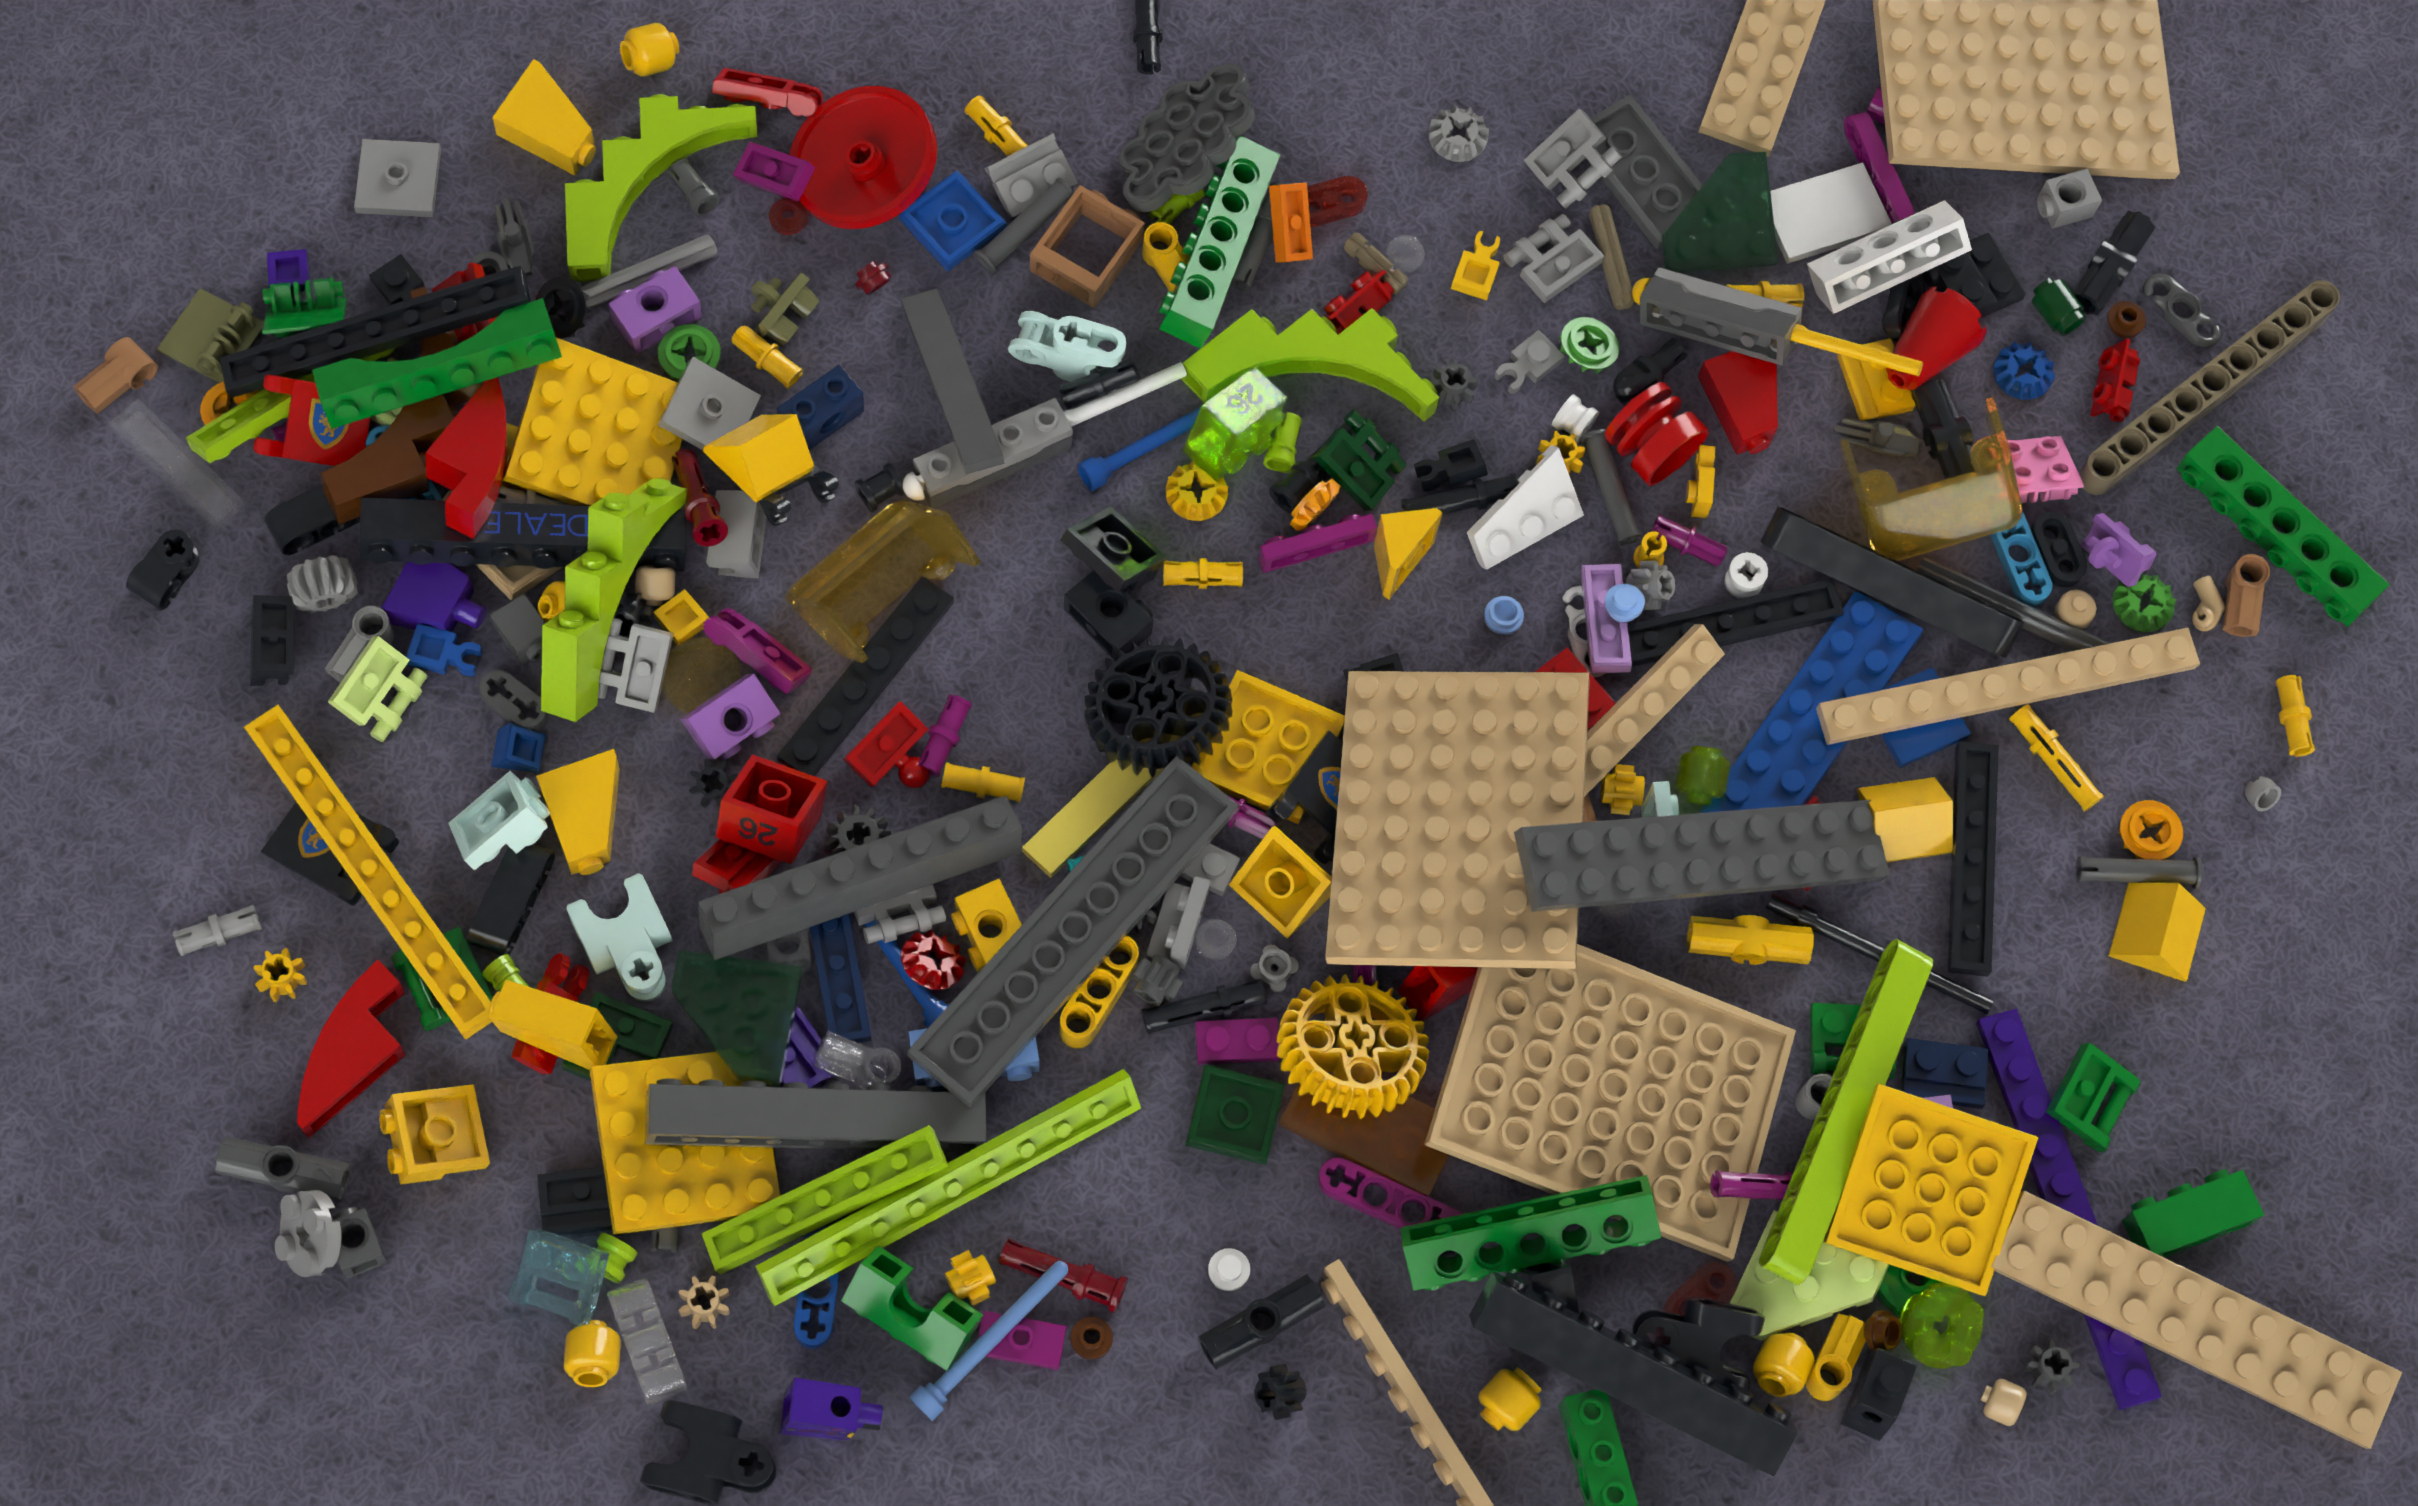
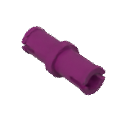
M948 695L947 702L936 725H931L928 731L930 738L918 762L919 766L929 769L930 775L940 777L941 770L951 748L958 745L960 741L958 733L968 711L972 707L969 701L960 696Z

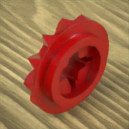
M932 930L925 934L915 932L906 941L901 951V962L909 977L919 985L933 990H944L957 984L964 974L963 967L966 958L959 954L960 945H952L948 942L947 934L939 937ZM930 951L935 953L937 959H942L938 967L934 964L933 958L927 957Z

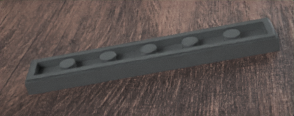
M938 288L901 298L902 309L966 475L1004 464L1002 451Z

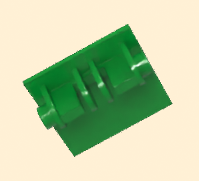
M334 278L314 280L316 300H314L311 281L306 280L307 301L303 302L298 281L293 283L295 302H293L290 282L270 284V288L262 290L264 304H272L267 307L262 329L263 334L273 333L275 337H288L295 335L300 330H310L344 320L347 298L341 297L344 296L343 282L335 281Z

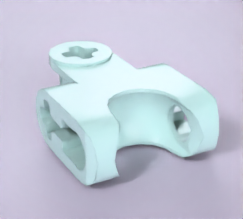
M1024 311L1018 320L1019 326L1022 328L1019 337L1011 340L1008 348L1009 353L1018 360L1051 368L1057 377L1072 382L1090 375V370L1096 368V366L1112 368L1118 365L1119 362H1122L1121 359L1125 354L1126 338L1121 331L1113 327L1076 316H1066L1056 320L1039 312ZM1102 341H1111L1116 345V349L1106 352L1099 348L1098 344Z
M638 873L624 880L629 902L628 907L618 917L612 919L599 918L593 914L583 899L568 904L567 912L596 975L616 967L628 994L637 1001L649 1002L661 996L666 986L665 974L655 949L671 942L672 937L643 875ZM645 971L649 979L642 981L638 973Z

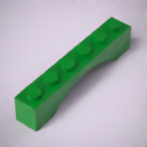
M542 298L504 310L491 324L473 337L433 355L393 362L348 358L313 369L312 372L321 405L330 427L333 429L561 358L562 355Z

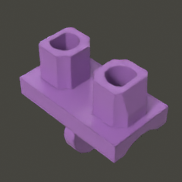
M2104 513L2095 515L2093 527L2081 544V547L2090 554L2089 562L2095 568L2106 567L2128 587L2137 584L2142 572L2150 569L2156 557V551L2148 544L2140 545L2130 535L2129 528L2121 521L2114 523Z

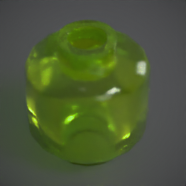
M1691 746V751L1680 755L1676 788L1679 792L1688 795V803L1711 805L1712 798L1725 796L1731 765L1729 760L1722 756L1723 750L1705 746Z

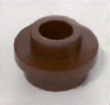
M2122 301L2111 307L2107 315V323L2112 332L2117 336L2131 338L2142 332L2146 324V316L2137 304ZM2122 314H2127L2133 318V321H2126L2122 317Z
M1877 1310L1866 1321L1864 1337L1871 1350L1876 1348L1884 1351L1893 1350L1900 1342L1902 1335L1901 1322L1889 1311Z
M1086 1317L1074 1325L1070 1340L1072 1348L1077 1355L1084 1359L1095 1360L1109 1352L1113 1342V1334L1110 1326L1104 1320L1097 1317ZM1088 1331H1096L1100 1336V1340L1095 1344H1088L1084 1340V1334Z

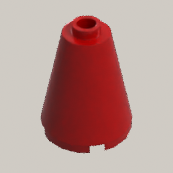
M1931 287L1921 295L1892 353L1922 361V371L1919 376L1886 368L1888 378L1894 386L1900 389L1914 390L1981 345L1985 339L1987 329L1986 326L1981 329L1978 320L1982 315L1966 297L1949 288L1944 293L1935 291L1937 287Z

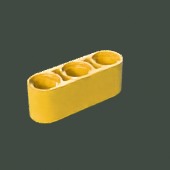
M1125 936L1071 996L1062 1010L1059 1034L1067 1046L1075 1049L1084 1048L1094 1040L1131 980L1130 976L1138 964L1139 956L1138 946L1131 937ZM1121 951L1126 953L1131 960L1124 965H1117L1109 959V956L1114 952ZM1102 985L1109 990L1110 994L1103 999H1097L1092 997L1088 990L1092 986ZM1073 1019H1082L1088 1024L1089 1028L1082 1033H1075L1067 1027V1024Z

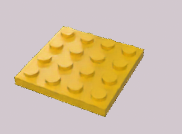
M556 338L562 357L538 364L503 481L574 506H591L609 493L628 495L651 479L661 478L671 481L674 470L672 456L677 457L675 452L680 449L682 438L658 426V423L678 382Z
M756 1047L591 1067L590 1077L613 1235L730 1220L780 1196L773 1147L645 1144V1095L649 1084H656V1081L660 1079H678L682 1081V1085H699V1082L703 1080L723 1081L724 1086H741V1083L747 1081L762 1082Z
M1876 1083L1854 1148L1843 1192L1826 1232L1824 1242L1986 1297L1994 1273V1268L1991 1266L1996 1256L2000 1254L2038 1137Z

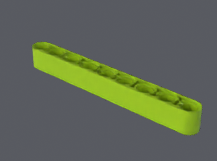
M1898 939L1892 940L1881 955L1759 1258L1760 1267L1795 1285L1802 1284L1811 1272L1842 1195L1854 1148L1876 1083L1886 1085L1933 966L1932 957Z

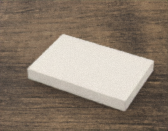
M1863 162L1762 193L1758 198L1761 209L1787 264L1849 245L1892 225Z

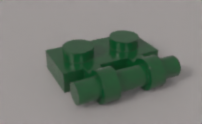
M1353 409L1343 419L1352 428L1351 435L1344 428L1336 429L1313 458L1364 511L1374 509L1395 483L1385 470L1389 467L1395 474H1398L1406 467L1407 463L1398 455L1399 449L1392 442H1386L1375 431L1376 425L1368 417L1363 418ZM1364 443L1376 453L1374 459L1361 447Z

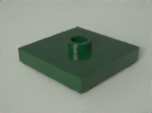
M1205 1064L1185 1146L1266 1165L1285 1083Z

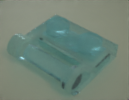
M539 1228L529 1229L518 1277L513 1282L509 1291V1300L520 1306L530 1304L567 1317L571 1324L577 1326L590 1324L594 1316L609 1253ZM537 1277L580 1291L578 1300L573 1302L536 1289Z

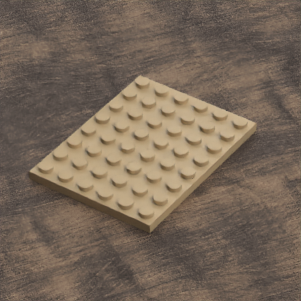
M1872 0L1889 164L2070 174L2088 168L2093 176L2175 179L2179 175L2180 170L2157 0Z
M1349 671L1325 955L1327 964L1576 969L1579 908L1531 911L1514 832L1521 827L1583 822L1589 673Z
M1577 944L1576 969L1478 967L1424 1145L1553 1195L1647 1175L1661 1237L1728 1262L1734 1259L1750 1198L1713 1197L1710 1190V1179L1716 1170L1737 1173L1758 1172L1796 1030ZM1619 1215L1610 1216L1617 1220L1622 1219V1216Z

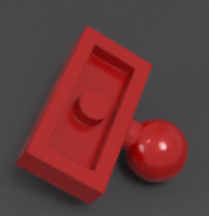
M899 701L845 755L843 760L870 787L875 786L896 765L901 783L909 788H919L928 781L930 770L918 765L920 757H909L906 752L927 732L928 728Z

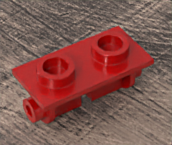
M1385 270L1372 275L1368 271L1364 272L1350 284L1353 291L1345 298L1340 294L1323 307V310L1326 312L1324 317L1333 323L1338 335L1363 316L1358 310L1360 307L1365 312L1372 308L1378 312L1391 301V295L1394 293L1392 286L1385 281L1381 283L1379 280L1386 273Z
M2129 339L2104 349L2099 358L2098 366L2100 370L2097 385L2094 387L2091 396L2093 405L2090 416L2092 417L2106 412L2109 414L2110 420L2123 422L2125 417L2130 414L2133 391L2123 387L2122 384L2128 387L2135 385L2140 358L2137 356L2138 352L2129 348Z

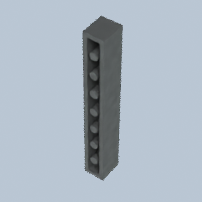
M1005 795L698 901L700 929L714 960L1020 854L1022 826Z
M660 1079L656 1081V1084H649L645 1095V1144L878 1150L928 1125L934 1129L943 1152H969L986 1143V1093L980 1097L971 1109L950 1091L933 1092V1088L929 1086H912L908 1088V1091H891L890 1086L878 1084L867 1086L866 1090H851L849 1085L842 1083L825 1085V1089L808 1088V1084L802 1082L785 1083L783 1088L766 1087V1083L761 1081H747L741 1083V1086H724V1082L719 1080H703L699 1082V1085H682V1081L678 1079Z

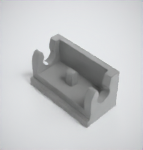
M716 490L715 498H717L720 504L719 516L725 520L728 526V534L721 543L708 547L706 563L709 567L719 568L718 575L758 579L767 517L760 503H755L743 490Z

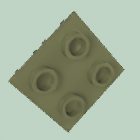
M199 288L160 343L157 351L221 383L224 382L220 357L251 348L262 332L264 321L252 315L254 310L248 304L240 302L238 306H234Z

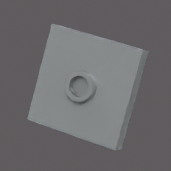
M362 139L354 204L355 212L361 214L434 217L441 155L440 143Z
M692 357L685 367L659 420L658 426L703 450L705 445L749 422L761 395Z

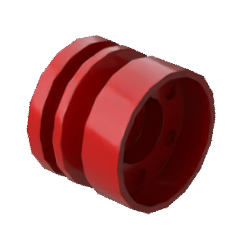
M1659 382L1650 386L1628 402L1612 420L1604 433V437L1610 445H1618L1617 452L1621 457L1637 452L1631 462V468L1648 486H1654L1662 482L1682 467L1699 450V446L1703 445L1709 435L1707 427L1693 412H1685L1675 417L1682 406V400L1678 396L1670 397L1672 391L1665 382Z

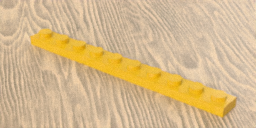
M276 705L244 726L256 746L464 1039H468L492 1022L489 1018L491 1001L281 707Z

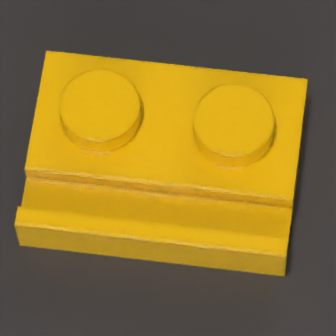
M1891 338L1863 344L1890 353L1895 348ZM1840 354L1836 355L1859 420L1880 419L1913 411L1916 405L1911 391L1894 386L1888 378L1886 367Z

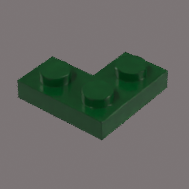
M596 992L590 1006L598 1009L617 1035L606 1065L612 1063L618 1048L648 1060L659 1059L672 1031L673 1022ZM564 1059L562 1064L564 1071L591 1081L590 1070Z

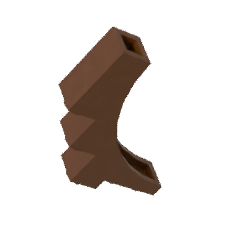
M425 286L410 291L411 299L428 294ZM454 331L421 340V357L433 355L458 345L459 342ZM484 382L404 406L395 421L375 442L351 459L321 472L323 491L338 524L360 517L361 498L409 499L428 492L429 484L428 478H426L425 453L459 413L456 406L468 402Z

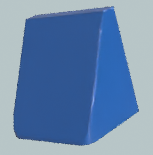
M512 723L498 729L491 766L538 773L546 734Z

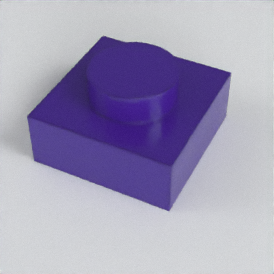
M306 249L268 252L269 288L270 284L290 282L291 291L294 292L293 283L298 281L300 291H306L305 281L310 280L309 258Z

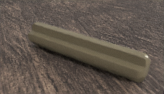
M1607 204L1596 205L1591 208L1589 217L1597 247L1604 255L1602 266L1612 303L1616 310L1629 309L1634 303L1632 287L1612 213Z

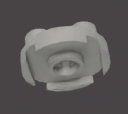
M319 1190L299 1191L296 1194L285 1195L280 1203L282 1214L280 1236L275 1240V1253L280 1261H287L292 1271L302 1277L325 1274L323 1270L333 1267L337 1262L341 1248L340 1221H332L328 1210L335 1208L330 1197Z

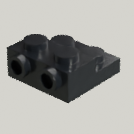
M1989 232L1969 240L1972 248L1971 251L1921 273L1924 282L1929 287H1937L1935 291L1944 293L1949 288L1966 297L1979 310L1982 315L1980 318L2023 300L2026 295Z
M1111 506L1069 527L1060 539L1078 559L1083 560L1101 577L1103 582L1112 586L1117 592L1126 587L1133 591L1153 580L1167 558L1163 552Z

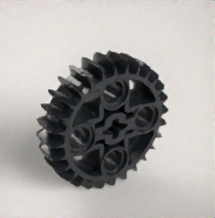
M1165 636L1162 638L1160 645H1153L1148 637L1145 647L1138 648L1136 643L1132 641L1131 652L1125 654L1119 649L1117 652L1118 660L1113 661L1105 658L1104 662L1107 671L1095 669L1097 682H1088L1089 695L1085 696L1086 710L1084 714L1092 740H1095L1099 752H1105L1106 758L1110 763L1117 760L1122 771L1132 764L1133 771L1137 776L1143 768H1148L1150 776L1153 778L1156 770L1165 769L1176 755L1179 760L1182 759L1185 763L1192 759L1196 764L1200 765L1199 754L1201 752L1213 755L1211 742L1222 744L1223 736L1221 731H1229L1230 724L1228 718L1232 717L1231 703L1233 699L1227 676L1221 671L1218 661H1211L1208 651H1203L1199 654L1195 643H1192L1185 649L1181 638L1176 641L1174 646L1168 645ZM1171 671H1178L1172 675H1165ZM1147 672L1145 678L1137 677L1138 675ZM1196 678L1201 681L1207 693L1201 690L1190 689L1192 679ZM1127 696L1124 699L1115 700L1117 697ZM1196 713H1203L1199 717H1190ZM1110 720L1127 724L1124 735H1119L1114 730ZM1172 735L1181 737L1179 739L1169 742ZM1145 738H1152L1150 741L1145 743L1139 742Z

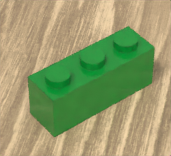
M2223 1169L2204 1178L2206 1184L2192 1188L2190 1183H2185L2167 1192L2169 1198L2155 1202L2152 1196L2130 1206L2132 1212L2122 1222L2131 1242L2165 1258L2250 1226L2262 1218L2264 1213L2244 1171L2240 1170L2229 1175L2227 1169Z

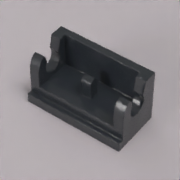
M253 595L251 610L250 686H263L265 679L269 678L278 679V685H286L289 675H294L295 605L292 597Z

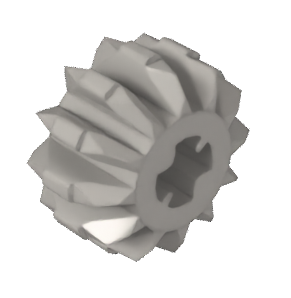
M331 555L327 558L319 556L313 560L306 559L304 564L295 565L292 571L287 574L289 596L292 597L294 605L300 611L314 613L317 611L326 612L332 608L338 609L342 604H349L352 598L358 594L356 575L347 558H338Z

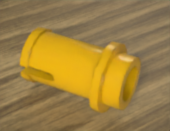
M1651 531L1643 537L1641 545L1635 549L1633 554V562L1638 569H1640V561H1657L1658 565H1663L1664 552L1667 547L1665 536L1662 535L1660 540L1657 541L1659 532Z

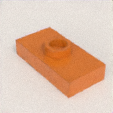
M1307 182L1269 186L1275 263L1313 259Z

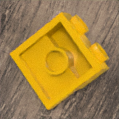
M474 1084L392 1094L384 1105L385 1109L380 1110L379 1123L383 1134H390L393 1149H389L387 1152L388 1168L391 1174H398L400 1185L440 1180L445 1174L486 1169L490 1164Z

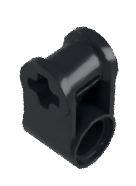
M170 530L162 534L144 559L133 568L127 579L126 588L159 610L166 609L171 603L169 601L170 597L174 599L178 595L182 585L199 564L200 555L197 548L194 547L190 536L181 530ZM185 550V552L182 555L177 553L171 555L174 551L182 553Z

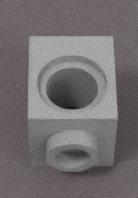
M2087 168L2046 180L2038 195L2037 207L2040 215L2043 218H2047L2051 228L2054 229L2092 218L2102 199ZM2061 197L2068 199L2071 203L2063 201Z

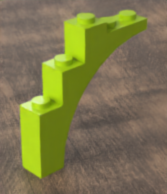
M656 94L648 98H639L641 138L632 139L620 136L613 140H602L604 181L596 182L591 179H581L575 183H565L567 265L570 278L577 282H594L609 276L611 273L612 252L619 228L632 204L646 187L675 162L699 150L727 141L758 137L755 106L732 104L722 108L693 106L689 109H679L678 96Z
M1373 308L1339 335L1333 323L1324 316L1320 317L1313 309L1305 313L1279 335H1277L1274 325L1266 317L1260 318L1251 309L1182 363L1187 376L1181 378V380L1204 404L1248 382L1286 373H1321L1346 377L1375 387L1404 404L1424 422L1435 414L1439 401L1437 390L1433 384L1425 378L1421 379L1412 370L1409 360L1401 352L1395 353L1398 338L1396 328L1387 317H1380Z
M656 478L649 480L628 495L609 493L588 508V551L565 567V610L542 625V712L577 722L597 707L599 680L605 646L625 586L652 538L665 522L686 504L687 489L672 485L666 479Z

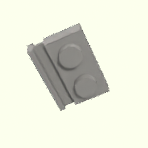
M1050 134L984 168L986 173L989 174L993 182L992 185L1009 218L1022 213L1057 178L1063 179L1070 187L1078 184L1062 150L1059 149L1055 141L1054 134Z

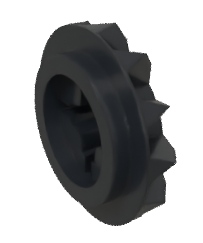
M559 276L548 280L540 288L535 299L543 298L555 336L559 339L575 337V332L585 327L583 322L585 314L591 312L586 307L585 301L589 295L582 291L580 282L574 281L569 277ZM562 301L570 302L569 307L565 309V315L555 314L562 308Z

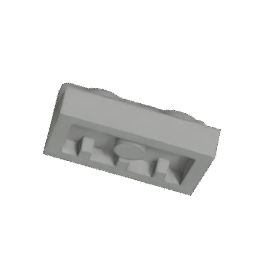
M1195 876L1191 888L1173 883L1167 889L1147 950L1148 959H1152L1153 955H1160L1185 970L1208 897L1211 880Z

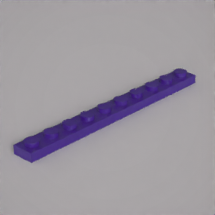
M2017 1008L1978 1019L1976 1025L1983 1044L1988 1049V1057L2014 1128L2038 1137L2029 1168L2040 1198L2098 1226L2058 1120L2046 1112L2051 1099ZM2084 1314L2119 1411L2160 1399L2162 1396L2142 1342Z

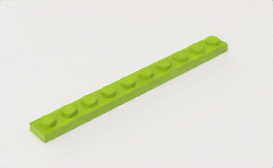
M1124 1069L1116 1072L950 1161L948 1167L879 1199L756 1265L755 1267L768 1298L774 1306L786 1301L867 1257L878 1245L882 1248L1138 1111L1141 1109L1130 1075Z

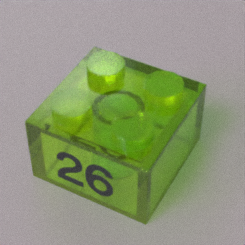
M1253 367L1202 404L1183 452L1215 481L1228 472L1231 475L1237 473L1244 466L1248 457L1254 453L1257 456L1261 455L1273 441L1271 433L1284 417L1281 412L1288 397Z

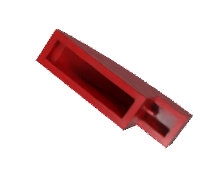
M498 377L484 381L425 453L426 478L452 490V493L445 500L446 526L472 539L475 538L491 513L498 498L505 472L507 456L506 408Z
M379 959L354 982L338 1002L324 1024L311 1052L302 1081L297 1112V1124L308 1139L406 1056L401 1045L376 1019L405 994L400 982Z

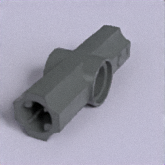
M225 1136L216 1156L215 1172L224 1176L270 1185L281 1192L319 1190L327 1194L330 1199L341 1201L350 1180L351 1166L346 1162L295 1152L286 1145L268 1146ZM282 1161L293 1162V1168L287 1175L282 1177L273 1175L274 1168L278 1163Z

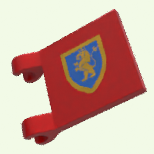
M270 374L265 376L264 389L271 392L290 394V406L284 441L257 437L254 440V452L260 455L336 466L351 459L365 449L370 417L331 429L321 405L315 382Z

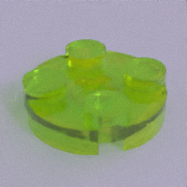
M1940 1282L1928 1285L1929 1289L1924 1290L1920 1295L1914 1294L1904 1305L1899 1319L1902 1330L1901 1339L1905 1341L1909 1354L1926 1366L1944 1369L1951 1366L1961 1367L1966 1365L1970 1361L1972 1352L1977 1347L1981 1338L1984 1317L1983 1308L1979 1303L1975 1302L1969 1293L1958 1287ZM1944 1316H1947L1948 1327L1943 1334L1939 1335V1332L1933 1328L1935 1321L1942 1322Z

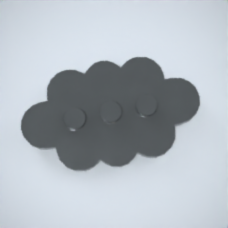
M1226 63L1209 70L1200 82L1187 80L1176 83L1163 94L1160 100V109L1150 112L1140 121L1137 132L1138 137L1128 142L1122 148L1118 158V163L1127 178L1123 186V195L1133 210L1137 212L1153 211L1163 206L1173 194L1189 195L1200 191L1211 181L1214 175V166L1225 162L1233 155L1236 149L1235 137L1245 133L1255 119V110L1248 97H1246L1250 82L1242 67L1237 64Z

